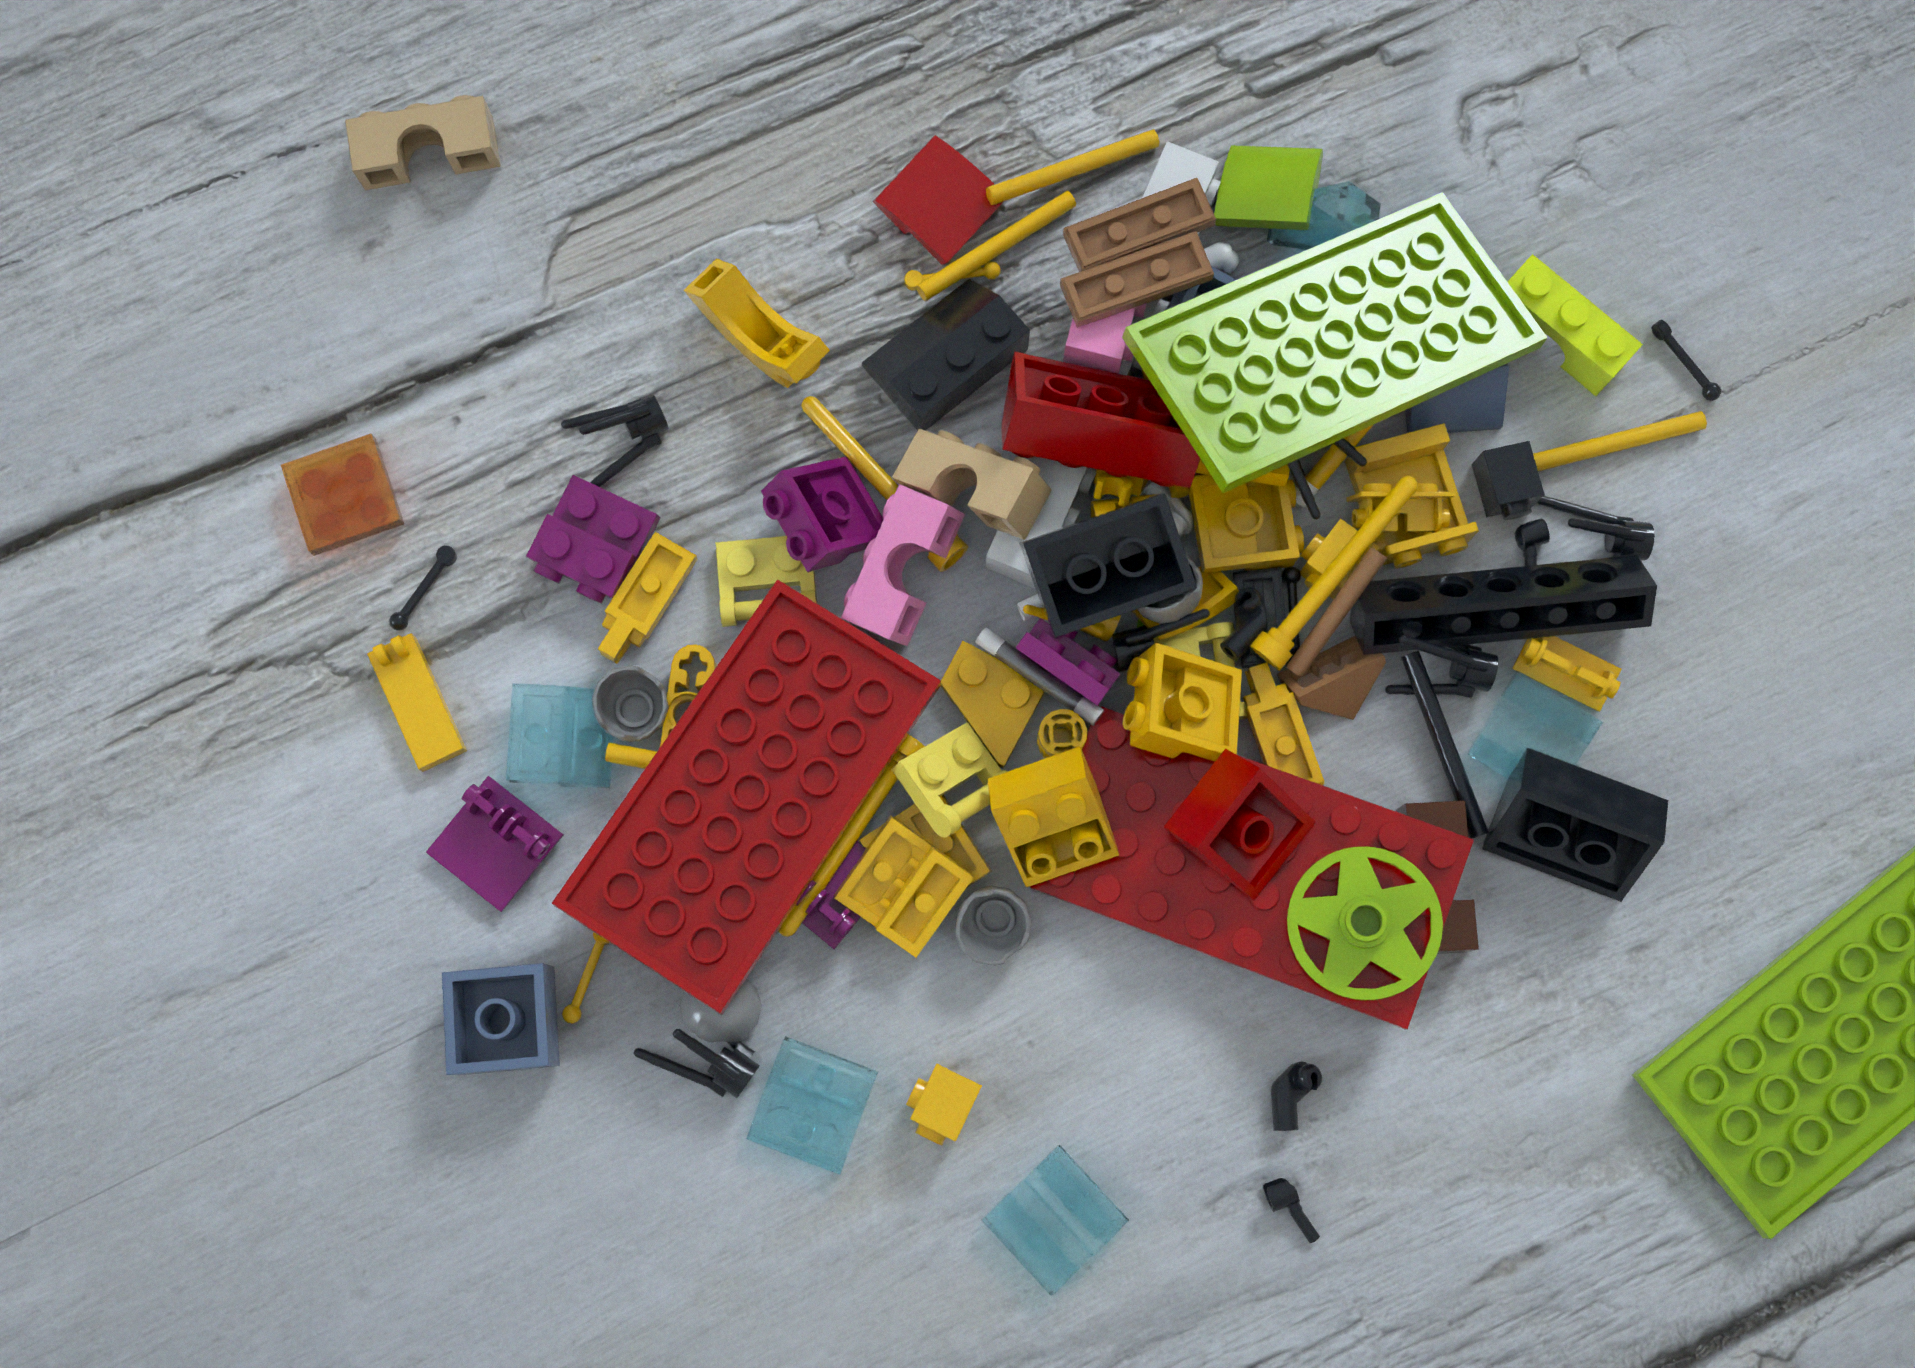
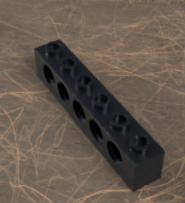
M1638 555L1371 581L1351 608L1350 624L1363 655L1416 650L1399 642L1401 635L1449 647L1651 627L1657 585Z

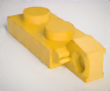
M657 532L652 535L605 609L606 617L602 627L609 631L598 647L602 656L618 664L631 643L640 648L645 639H648L697 562V555Z
M1267 662L1248 668L1245 671L1251 694L1244 696L1243 700L1246 702L1247 719L1263 764L1324 785V778L1293 692L1289 693L1285 683L1275 686Z

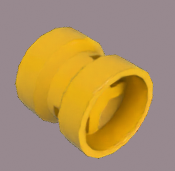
M1058 709L1046 715L1039 726L1037 734V746L1044 758L1078 746L1082 749L1087 740V728L1084 720L1079 714L1067 709Z

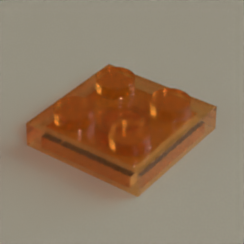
M372 433L281 464L307 549L313 556L405 524L377 439Z

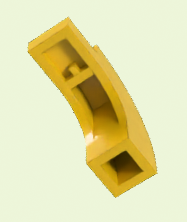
M716 258L683 290L705 317L732 345L766 375L786 388H789L793 383L797 384L800 380L806 379L815 373L820 366V360L830 351L819 336L793 326L774 311L754 290L737 267L731 263Z

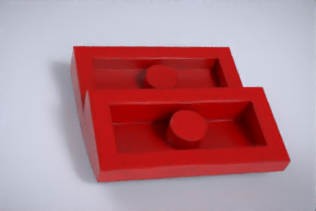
M936 135L926 143L872 201L904 234L910 232L941 265L948 263L1003 203L995 205L989 203L986 187L995 184L962 154Z

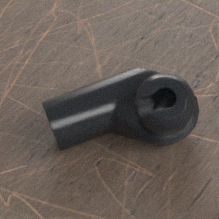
M1303 1061L1291 1064L1273 1082L1271 1086L1273 1131L1299 1130L1297 1103L1311 1090H1317L1322 1083V1074L1316 1065Z

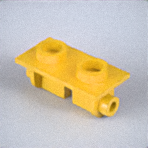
M1419 483L1416 492L1382 532L1398 531V514H1404V532L1435 533L1440 531L1441 528H1448L1450 512L1448 509H1442V501L1455 497V492H1438V484ZM1391 484L1362 485L1361 492L1346 497V502H1359V509H1353L1351 522L1353 528H1360L1392 490Z
M1556 636L1526 639L1512 667L1513 670L1598 712L1601 711L1607 697L1612 699L1616 695L1621 684L1620 681L1616 680L1622 670L1621 668Z

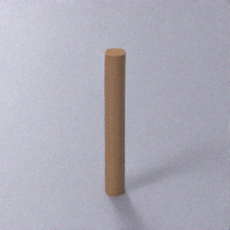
M1372 547L1369 549L1286 665L1289 670L1303 677L1387 557Z

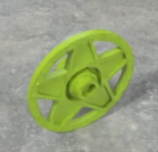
M1351 847L1323 857L1304 873L1290 899L1287 914V931L1291 948L1297 961L1316 983L1326 990L1345 998L1378 1000L1403 992L1420 980L1428 971L1440 947L1443 920L1440 903L1432 885L1414 864L1388 850L1376 847ZM1368 858L1394 865L1408 875L1415 883L1382 889ZM1340 862L1336 896L1303 898L1304 893L1318 875ZM1429 908L1430 938L1424 956L1420 959L1403 929ZM1298 926L1330 940L1323 973L1317 969L1305 952ZM1370 961L1401 979L1396 983L1376 989L1347 987Z

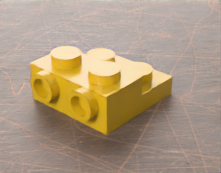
M1211 475L1194 476L1189 488V497L1202 573L1245 568V571L1277 567L1286 568L1293 566L1300 558L1299 554L1304 551V536L1301 526L1294 525L1292 508L1296 506V490L1292 479L1287 480L1285 487L1249 481L1222 493Z
M1153 644L1139 657H1135L1132 660L1127 672L1128 685L1135 687L1134 701L1128 704L1123 716L1124 729L1131 731L1130 746L1170 758H1175L1182 752L1216 761L1225 748L1237 755L1242 670L1166 645Z

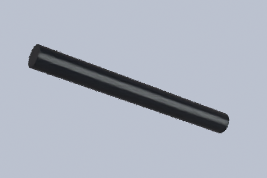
M1418 650L1401 657L1454 798L1456 801H1465L1469 837L1472 839L1489 833L1421 654Z

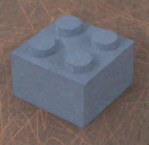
M539 963L442 972L446 1075H470L560 1066L554 966Z

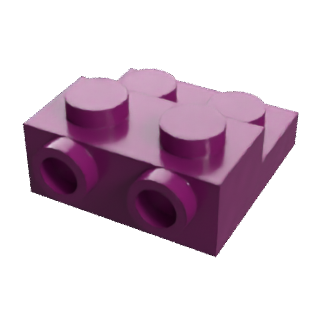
M847 456L781 470L761 490L764 496L763 508L766 515L779 522L787 536L786 547L789 555L794 560L801 561L807 572L840 564L851 553L865 550L870 541L876 538L883 522L881 513Z
M572 475L553 515H546L526 557L537 563L533 570L535 573L558 584L563 576L579 583L576 589L577 593L602 604L605 596L611 599L614 597L651 539L661 517L652 511Z
M1039 618L1029 633L1026 632L1016 649L1098 706L1120 676V673L1113 669L1118 660L1095 644L1087 651L1074 642L1073 639L1078 634L1077 631L1055 638L1050 624Z

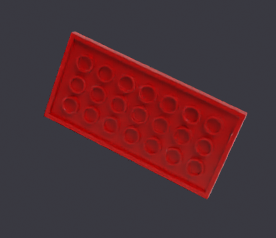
M777 579L566 881L552 904L722 1015L940 688L941 680Z
M1099 706L1104 712L1094 726L1090 724L1087 740L1082 748V752L1096 782L1119 856L1029 887L1408 1030L1428 971L1408 989L1384 999L1355 1000L1326 990L1304 971L1291 948L1287 931V914L1290 899L1304 873L1323 857L1345 848L1376 847L1400 855L1414 864L1424 874L1438 897L1444 927L1474 839L1240 756L1261 768L1316 821L1256 899L1253 900L1194 855L1164 828V825L1215 761L1182 752L1175 758H1170L1130 746L1131 731L1123 727L1124 714ZM1368 858L1382 889L1415 883L1408 875L1394 865ZM1340 862L1318 875L1304 893L1303 898L1336 896ZM1429 908L1403 929L1420 959L1424 956L1430 938ZM1298 926L1305 952L1317 969L1323 973L1330 940ZM1370 961L1347 987L1376 989L1396 983L1401 979Z

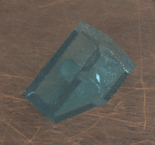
M1350 181L1317 188L1314 190L1309 230L1268 229L1267 242L1276 246L1308 250L1379 220L1381 203Z

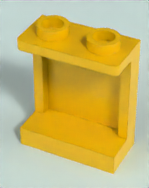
M1445 423L1355 447L1367 460V464L1364 467L1359 466L1350 457H1347L1345 460L1355 494L1362 491V485L1389 483L1393 489L1404 476L1414 477L1418 484H1438V492H1455V497L1442 501V509H1448L1450 512V524L1448 528H1441L1438 532H1404V514H1398V531L1382 532L1373 542L1379 546L1377 551L1387 557L1383 565L1393 563L1395 569L1408 567L1422 561L1423 554L1438 550L1440 556L1456 554L1467 549V543L1479 532L1476 522L1468 523L1444 452V448L1450 442Z

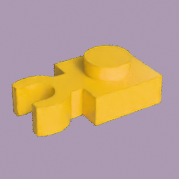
M1097 469L1093 497L1100 500L1102 495H1115L1120 498L1118 505L1126 506L1129 504L1132 494L1140 496L1148 480L1132 476L1115 477L1103 470Z

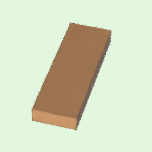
M1194 178L1067 226L1063 229V236L1080 272L1194 231L1198 233L1215 225L1216 218L1198 178Z
M1197 231L1063 277L1060 279V287L1078 328L1211 281L1214 272Z

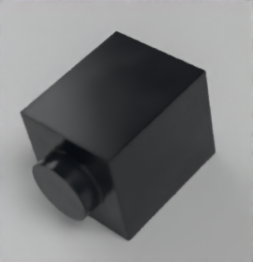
M1530 441L1484 450L1472 463L1486 518L1502 514L1504 520H1512L1526 516L1532 512L1531 508L1545 495Z

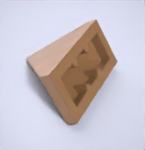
M1353 636L1319 653L1303 677L1296 675L1289 669L1277 675L1279 682L1286 684L1289 693L1293 692L1295 699L1300 705L1354 720L1386 664V660L1382 653L1363 655L1356 636Z

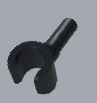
M1544 519L1521 524L1515 531L1517 545L1523 550L1525 566L1537 565L1536 546L1546 544L1550 540L1549 529Z
M1278 1178L1265 1183L1263 1191L1271 1210L1275 1212L1287 1207L1290 1215L1308 1242L1313 1243L1318 1240L1320 1235L1303 1212L1295 1187L1285 1178Z

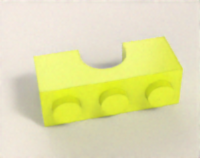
M1533 254L1507 281L1543 332L1552 338L1562 349L1565 361L1560 367L1595 396L1603 390L1643 345Z

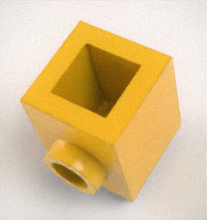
M1341 518L1326 538L1317 533L1300 555L1307 560L1300 573L1306 579L1304 583L1308 589L1312 587L1357 532L1355 528ZM1373 543L1329 595L1330 598L1334 600L1369 549L1372 547L1378 550V545Z
M936 1063L928 1082L918 1078L906 1103L907 1106L914 1109L910 1119L919 1123L915 1133L941 1146L946 1137L956 1142L982 1085Z

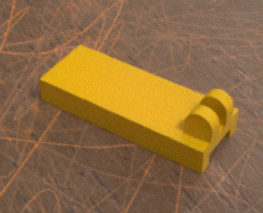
M410 633L403 637L400 635L390 639L391 643L386 645L381 643L372 647L373 651L367 653L415 763L418 769L424 772L466 752L467 749L418 640Z

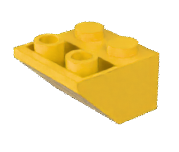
M1080 746L987 779L991 812L1025 887L1119 856L1096 782Z

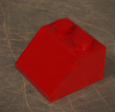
M1225 748L1164 825V828L1194 855L1248 897L1255 900L1316 821L1261 768Z

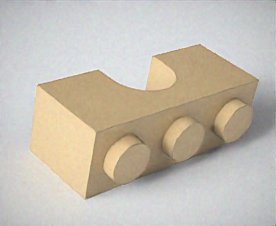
M461 95L453 98L450 102L432 105L415 103L407 106L404 110L386 113L369 111L357 118L345 120L352 171L365 190L410 183L408 169L410 158L416 150L426 145L443 147L445 156L455 174L501 167L493 116L483 96Z
M918 429L892 476L898 484L950 506L953 505L963 490L977 485L967 506L986 526L1023 540L1028 536L1052 491L1039 475L1040 468L1033 462L1018 456L1013 461L1002 458L1001 454L996 450L981 443H977L975 448L965 445L957 436L944 430H939L936 435Z

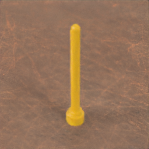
M806 397L802 401V410L834 445L847 456L849 461L876 490L888 500L890 496L895 494L899 485L816 397ZM957 534L946 558L929 552L927 558L940 572H944L961 559L966 553L968 545Z
M1404 476L1398 481L1278 628L1271 627L1267 633L1262 631L1250 645L1256 654L1280 671L1292 657V654L1289 652L1295 645L1292 640L1416 492L1418 483L1414 477Z
M908 734L812 880L817 884L798 906H794L778 930L782 936L790 937L795 934L808 915L805 911L809 905L826 888L897 782L898 778L891 769L902 759L925 747Z

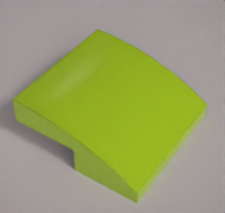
M1231 145L1217 195L1214 212L1216 226L1309 230L1313 197L1318 192L1323 149Z

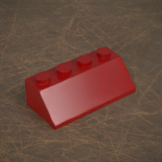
M1014 352L1001 424L1002 450L1010 451L1022 458L1040 457L1058 461L1062 465L1071 468L1083 466L1103 470L1115 477L1132 476L1147 479L1163 487H1172L1174 485L1186 488L1191 487L1200 457L1150 380Z

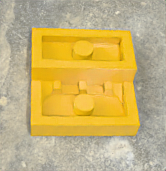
M890 815L837 889L834 899L874 925L879 933L917 958L974 876Z

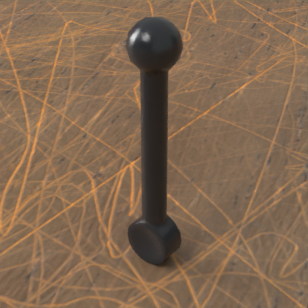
M1659 320L1652 325L1651 329L1655 337L1659 340H1664L1703 388V397L1709 401L1718 399L1722 390L1720 385L1707 379L1671 335L1672 330L1664 320Z
M442 546L437 550L436 563L401 611L391 615L389 624L394 630L400 631L407 627L408 616L443 568L456 562L457 554L452 547Z
M1293 566L1285 568L1282 573L1283 580L1287 583L1289 613L1298 603L1297 583L1301 579L1300 570ZM1299 633L1292 640L1295 644L1289 651L1292 657L1300 647Z

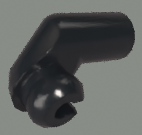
M1252 587L1242 588L1235 595L1234 614L1236 629L1220 644L1223 652L1234 661H1238L1251 648L1250 645L1262 631H1267L1268 624L1264 598L1257 589Z

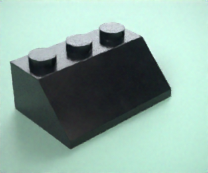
M968 279L861 364L916 430L922 429L926 431L1012 363L1014 352H1026L1029 346L1030 329L1000 295Z
M1165 493L1151 496L1020 542L1034 587L1055 638L1197 588Z
M1527 747L1506 782L1482 849L1622 902L1665 843L1669 800Z

